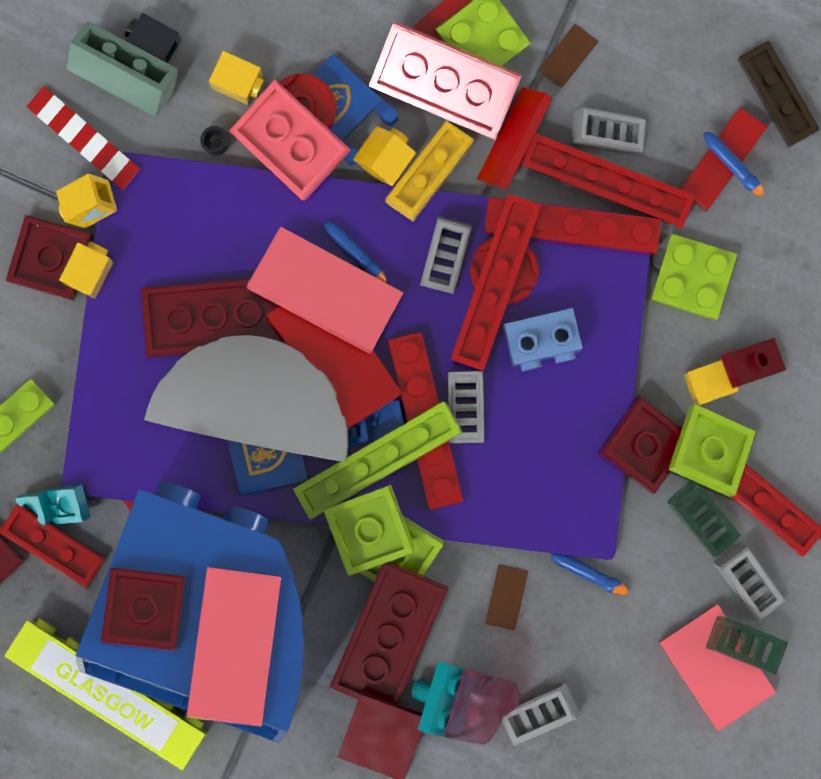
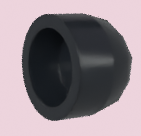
M210 126L203 131L200 142L205 151L211 155H223L228 150L230 138L225 130L219 126ZM213 136L222 142L220 147L210 141Z

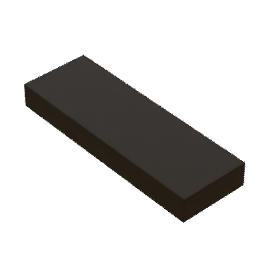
M769 41L737 59L788 148L820 130Z

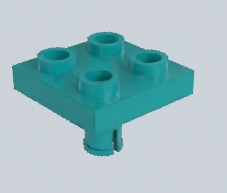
M438 661L432 683L419 679L412 688L413 700L425 703L417 730L432 735L466 741L467 735L473 727V716L478 699L484 691L486 674L477 670Z

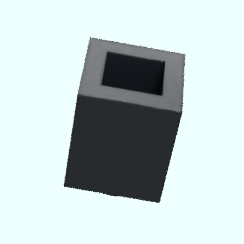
M143 12L138 20L134 18L130 22L125 32L127 42L166 63H169L182 41L179 32Z

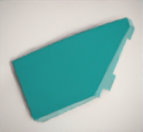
M82 484L21 494L15 498L21 507L27 505L38 515L37 521L43 526L51 521L55 524L83 522L91 517Z

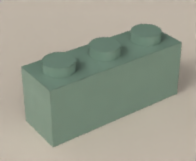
M89 21L86 22L70 42L66 69L154 117L158 116L173 96L179 70Z

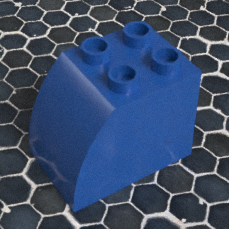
M160 481L155 495L139 489L75 655L79 672L188 710L207 567L281 577L262 726L220 722L279 743L288 732L299 695L303 668L304 632L300 600L294 576L282 545L278 539L265 535L269 520L255 512L236 506H228L224 519L198 511L197 505L201 496L186 487L171 482ZM110 567L185 576L176 652L101 643Z

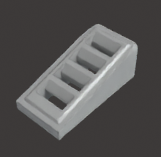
M581 107L573 113L570 144L589 148L642 153L646 118ZM587 121H590L589 135H586ZM600 122H604L603 138L598 137ZM614 124H618L617 140L612 139ZM627 125L632 126L631 143L625 142Z
M438 216L420 283L421 286L454 294L472 228L471 224ZM442 229L461 233V239L441 235ZM438 243L458 247V251L453 253L438 249ZM436 256L455 261L454 266L450 267L435 263L434 258ZM431 270L450 274V281L430 276Z
M483 371L448 372V407L459 426L476 425L477 432L461 433L449 440V444L484 443ZM455 383H476V389L455 390ZM476 397V404H456L455 398ZM476 411V418H456V412Z
M737 543L713 562L722 577L756 621H761L786 601L748 546ZM741 560H745L731 571L732 567L738 564ZM749 569H752V574H750L741 582L738 581V578L746 573ZM759 580L762 582L760 586L747 594V589ZM769 591L771 596L756 606L754 601Z
M562 683L501 712L499 716L513 746H516L577 719L580 713L566 683ZM553 698H559L565 713L560 714ZM544 702L553 718L547 721L540 706ZM532 708L539 723L538 726L534 727L527 712L528 709ZM517 714L520 715L527 730L524 733H521L514 718Z

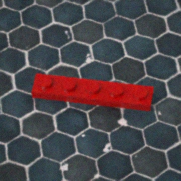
M535 133L521 164V167L649 217L661 219L662 222L680 229L685 224L696 196Z
M508 194L450 360L482 371L485 370L542 207L541 204Z
M489 197L485 234H495L506 199ZM541 204L542 207L531 236L532 240L656 255L661 219Z
M422 332L388 340L399 389L403 393L401 397L408 422L439 404ZM449 441L417 459L429 510L463 502Z

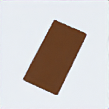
M574 24L539 68V71L562 88L598 41Z
M504 565L498 566L486 624L515 630L528 571Z

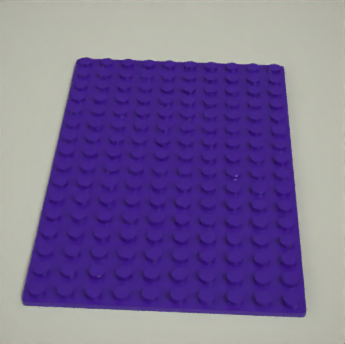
M121 152L141 170L124 190L103 174V178L109 180L118 211L96 223L94 243L108 250L106 256L113 261V264L96 299L88 295L86 298L61 487L82 484L85 496L134 502L139 489L155 495L159 482L166 481L186 487L201 496L197 505L199 510L226 513L228 506H236L255 512L265 518L329 526L325 513L310 520L293 489L306 481L240 496L227 440L144 420L147 407L157 385L184 355L157 358L146 357L141 288L252 278L280 226L364 271L327 234L324 223L326 221L333 222L369 256L372 262L377 263L381 267L386 277V283L403 292L373 351L399 387L388 340L422 332L439 404L446 402L448 405V372L482 371L450 359L475 291L469 272L472 257L481 244L494 236L493 234L484 233L489 197L437 191L413 222L385 203L386 197L396 185L390 186L388 184L327 177L310 197L303 201L271 170ZM626 214V215L649 217V216H643V215ZM438 216L472 225L454 294L420 285ZM442 229L441 235L459 240L462 235L461 233ZM530 239L528 245L536 255L539 267L536 286L529 296L519 303L507 305L488 362L483 371L484 443L449 444L463 502L429 510L417 459L347 500L391 485L402 515L442 540L611 560L616 552L624 473L597 452L633 402L650 254ZM438 243V249L453 253L458 251V247ZM436 256L434 258L435 263L450 267L454 266L455 261ZM431 270L430 273L432 277L450 281V274ZM573 308L583 348L580 352L575 353V360L556 364L555 358L541 361V368L522 372L521 366L512 367L503 330L504 324ZM455 383V390L476 389V383ZM399 397L398 399H396V400H394V401H398V400H401V401H402V397ZM476 397L455 398L456 404H476ZM476 411L456 412V418H476ZM476 425L460 426L463 432H477ZM373 442L349 446L347 457ZM303 455L309 479L340 462Z

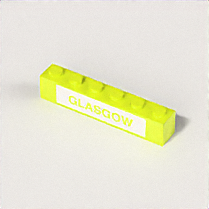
M39 618L37 622L33 619L25 622L4 657L181 770L186 768L208 731L202 728L205 723L201 719L188 718L187 713L183 716L172 709L173 705L79 672L75 657L80 645L79 641L72 637H68L67 640L62 639L55 634L57 628L42 618Z

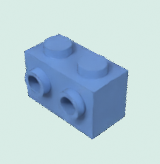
M573 308L506 323L503 326L512 367L521 366L522 372L541 368V361L555 358L556 364L575 360V353L583 349Z

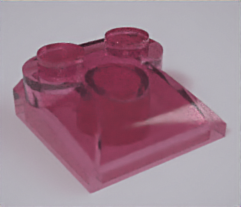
M465 668L444 737L485 745L495 735L503 716L508 715L517 708L520 701V692L518 691L517 684L497 675Z

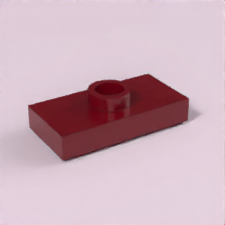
M775 338L720 356L732 389L786 370Z

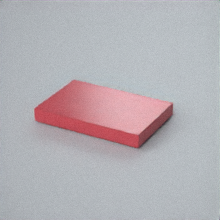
M274 80L229 130L303 201L310 197L351 151L346 144L277 80Z
M718 604L658 642L716 731H720L776 693Z

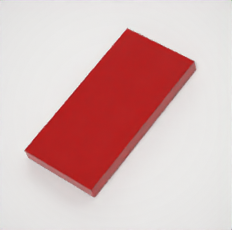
M281 306L266 315L267 321L281 342L302 352L304 357L317 370L323 371L337 392L336 399L341 414L346 418L347 430L398 399L403 394L373 350L371 354H368Z

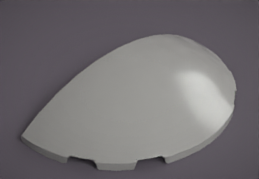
M251 335L223 337L204 346H198L176 362L174 367L157 385L144 419L185 431L279 451L346 462L347 423L346 418L341 414L336 399L337 392L323 371L317 370L304 357L302 352L285 343L266 337Z

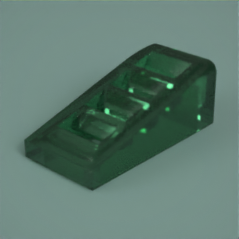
M693 480L688 482L667 501V504L714 558L741 536L700 483ZM697 496V499L685 509L684 506ZM705 506L707 510L693 520L691 516ZM715 517L716 521L706 530L702 531L701 527L711 518ZM723 527L726 531L712 543L709 538Z
M717 616L706 644V649L777 675L788 642L730 618ZM742 632L745 635L739 652H736L735 648ZM758 638L753 656L749 657L754 639ZM767 643H771L772 647L767 661L764 663L761 661Z

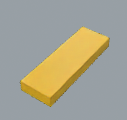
M446 120L386 197L385 203L414 222L472 147L474 139Z

